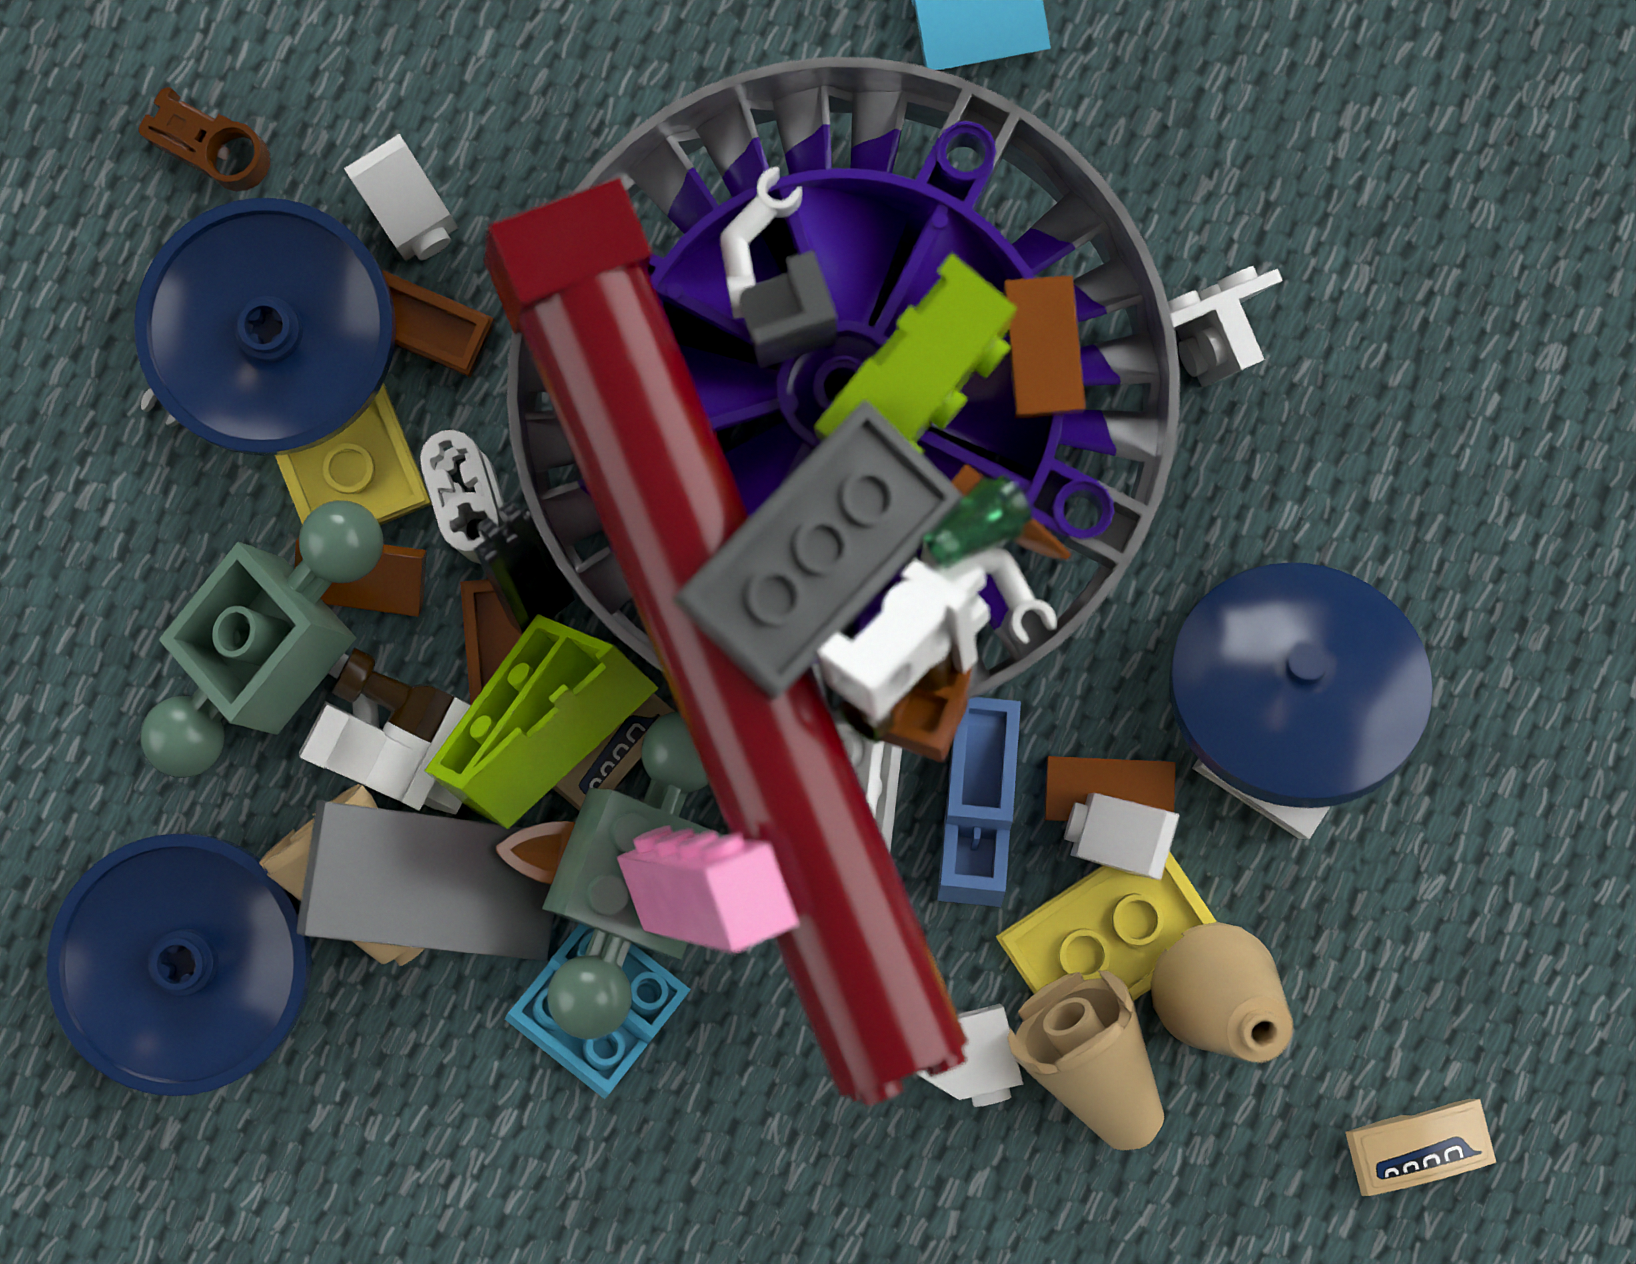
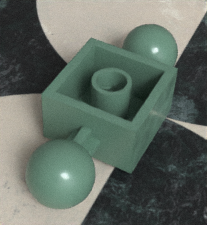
M335 500L324 503L314 509L307 516L301 527L299 548L303 560L295 570L283 557L241 542H237L159 638V641L199 688L192 696H175L161 701L145 717L140 734L141 747L146 759L155 769L171 777L188 778L199 775L212 767L219 758L224 746L225 731L221 721L223 716L231 724L278 735L356 640V636L320 597L332 583H350L360 580L368 575L379 562L384 544L383 533L379 522L367 508L355 502Z
M674 711L658 718L649 727L644 736L641 748L642 762L652 780L643 802L611 789L588 788L542 908L553 914L595 929L585 955L575 957L564 963L555 972L548 988L547 1001L552 1018L563 1031L576 1038L589 1040L605 1037L618 1029L625 1021L631 1007L632 991L629 980L621 968L631 944L682 960L688 944L687 941L643 930L617 860L618 856L636 849L633 842L634 838L660 827L671 826L673 833L692 828L694 834L697 835L712 831L679 817L687 794L698 791L709 784L680 711ZM716 832L718 837H725L724 835Z

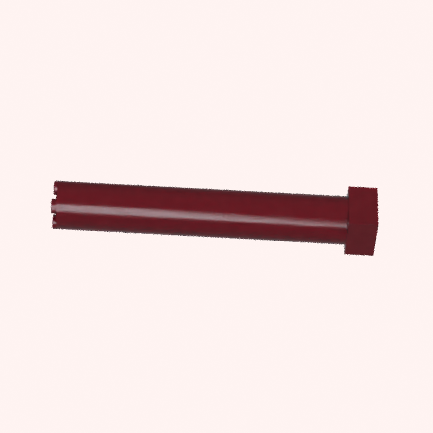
M618 177L488 225L484 263L514 335L519 333L524 335L730 834H740L742 840L769 843L798 923V925L775 934L773 937L837 1092L842 1097L850 1096L852 1101L862 1099L864 1106L873 1105L903 1091L900 1079L906 1076L926 1071L928 1077H934L966 1063L967 1058L962 1048L968 1043V1039L812 665L810 664L779 698L773 700L671 601L750 517L648 275L647 268L653 254L622 179Z

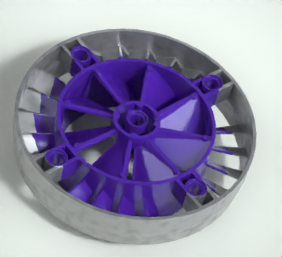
M824 57L777 63L744 71L704 86L663 108L628 133L596 163L572 194L621 177L630 199L642 189L684 234L664 259L653 254L647 268L648 275L673 335L688 312L754 346L745 318L734 319L720 237L726 227L758 196V181L762 174L769 170V166L756 125L776 120L789 175L780 177L775 185L770 187L767 194L773 200L783 201L794 190L801 187L802 200L800 206L793 214L786 217H774L748 244L755 284L783 275L768 246L792 238L797 255L814 250L837 315L836 343L782 361L779 371L766 367L759 368L755 364L678 344L714 432L780 411V416L783 419L782 423L724 454L750 518L802 465L811 453L822 444L815 437V425L833 404L824 394L827 384L837 377L845 376L853 379L870 357L874 358L900 327L896 323L910 306L916 308L941 279L942 274L938 270L951 254L1004 296L1003 285L1005 281L1035 278L1036 274L1090 241L1104 264L1073 280L1077 323L1124 308L1126 310L1133 335L1080 347L1083 386L1142 384L1143 411L1084 410L1083 413L1016 418L1010 353L1008 351L987 378L975 372L959 392L967 398V401L942 431L1024 465L1021 476L927 430L915 443L924 450L922 455L950 483L961 469L968 464L1034 518L1062 545L1100 564L1084 589L1068 609L1056 620L1055 629H1047L1042 617L1036 611L1026 610L1023 613L1021 626L1029 640L1026 644L1017 642L1011 636L1008 629V618L1011 611L992 575L985 574L986 584L976 594L989 607L990 619L988 622L1011 657L987 670L976 649L977 661L972 665V677L967 696L968 700L983 695L1023 673L1063 643L1094 613L1121 579L1141 546L1161 501L1173 459L1179 418V364L1175 331L1164 287L1148 247L1126 208L1102 176L1068 141L1033 114L999 94L960 77L915 64L883 59ZM830 113H852L850 169L832 168ZM904 119L942 129L916 180L892 174ZM704 146L732 196L731 199L720 206L687 157V155ZM959 147L971 148L978 153L982 164L973 171H959L950 165L947 155L950 151ZM1002 159L1027 175L1057 202L1013 244L991 223L975 212ZM899 241L915 246L875 327L868 326ZM512 333L508 357L507 388L511 444L521 486L536 526L558 567L582 600L619 639L653 666L663 671L649 636L634 626L619 610L632 598V595L611 545L585 561L582 560L574 546L580 540L603 529V525L583 479L555 488L551 486L548 470L575 464L576 460L555 410L542 411V392L547 391L523 333L517 335ZM1007 334L1003 340L1009 345ZM933 423L930 425V426H933V427L939 429V428H938L937 426H935ZM1061 444L1139 461L1131 496L1128 497L1054 459L1057 445ZM1072 497L1088 499L1097 510L1098 518L1096 525L1090 529L1083 530L1071 526L1064 517V502ZM953 513L931 534L994 548H1001L1008 539L1002 533L997 536L988 528L980 535L962 523ZM923 544L916 550L920 562L922 557ZM904 565L897 570L853 618L854 640L884 611L886 596L892 588L903 582L901 573L905 570ZM818 655L811 665L836 725H849L840 714L838 706H833V688L825 683Z

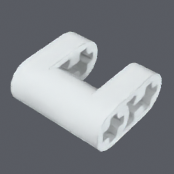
M455 430L440 431L429 438L424 444L420 455L421 469L437 522L443 537L449 544L469 560L480 563L474 548L484 540L480 531V538L476 540L471 539L468 535L475 531L474 521L477 519L485 520L489 517L499 528L504 525L498 511L505 504L494 467L489 458L479 450L476 443L462 432ZM448 445L454 446L445 452L443 451V448L447 447ZM466 458L467 461L460 464V472L464 484L468 488L474 486L476 493H465L459 483H453L450 475L457 472L456 461Z

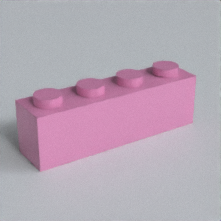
M664 826L634 838L633 842L636 849L617 857L641 925L646 932L735 953L798 925L769 843L742 840L740 834H732L721 838L717 836L716 831L697 835L694 834L692 828L673 833L671 826Z

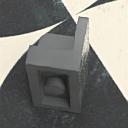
M814 250L787 259L788 274L749 286L740 294V307L754 344L759 368L768 367L836 343L837 315Z

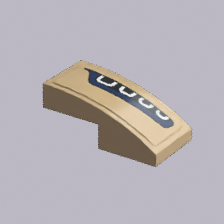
M653 693L567 773L553 789L579 811L588 788L611 789L615 791L642 758V742L649 727L658 718L674 712V710Z
M1466 1099L1416 1115L1396 1116L1345 1132L1362 1196H1372L1408 1188L1496 1163L1480 1099Z

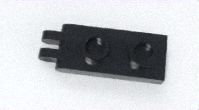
M508 501L498 509L504 522L501 528L489 517L477 525L484 541L475 547L474 551L510 624L522 635L537 614L552 619L575 599L563 572L558 567L541 536L531 511L525 508L520 512L511 501Z

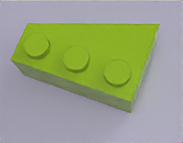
M951 254L938 270L942 274L941 279L916 308L910 306L896 323L900 327L874 358L870 357L815 425V437L823 443L853 410L866 399L922 454L924 450L915 443L932 423L940 430H943L967 401V398L959 392L975 372L987 378L1010 350L1011 346L1003 339L1009 331L1017 307Z
M537 614L424 771L472 811L509 829L659 688L614 645Z

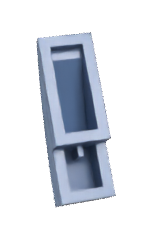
M982 697L968 700V707L951 745L937 901L1001 907L1006 892L1009 837L1013 822L1021 701Z

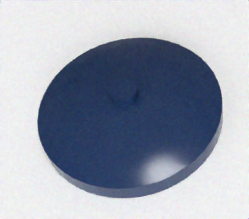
M250 198L220 205L202 213L180 228L163 245L148 268L140 287L135 310L134 330L137 355L149 387L168 413L181 425L204 440L227 450L248 455L274 456L296 453L320 445L343 432L365 412L382 387L391 365L395 348L396 317L391 292L381 268L360 239L345 225L319 209L300 202L277 198Z
M1289 562L1259 566L1230 577L1214 587L1199 601L1185 620L1178 635L1169 674V692L1176 722L1184 739L1200 761L1217 777L1240 792L1261 801L1293 808H1321L1344 804L1359 799L1388 782L1404 766L1416 748L1428 722L1433 692L1432 675L1426 651L1416 630L1402 611L1383 593L1361 579L1337 569L1309 563Z
M189 833L157 835L126 844L109 853L85 872L73 886L56 916L51 931L47 952V982L51 1002L64 1033L75 1049L94 1068L110 1079L141 1092L164 1096L195 1095L226 1086L248 1075L266 1062L285 1042L299 1019L308 995L312 966L311 943L309 936L296 933L300 907L295 897L266 875L268 871L259 864L261 858L235 843L213 836Z

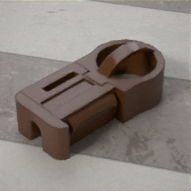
M166 87L161 89L154 100V104L159 108L155 117L148 114L145 115L139 125V133L150 144L213 178L225 189L235 192L249 190L257 186L265 178L270 167V152L265 142L249 126L232 121L219 113L216 118H213L183 101L178 102L181 97L172 88ZM237 138L250 139L254 146V156L249 166L236 175L221 174L217 170L216 159L219 157L226 161L232 151L224 145Z

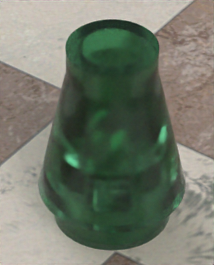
M999 475L993 480L982 478L935 528L925 534L926 546L933 558L941 566L950 569L962 560L1020 538L1023 534V527L1032 520L1031 507L1021 489L1010 478L1004 475Z

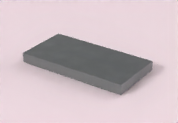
M865 399L671 601L775 700L819 655L818 651L837 632L840 633L965 497Z
M317 800L296 933L304 936L547 961L554 914L542 908L551 884L536 881L519 873L496 853V845L523 829L522 827L511 826L507 829L499 824Z

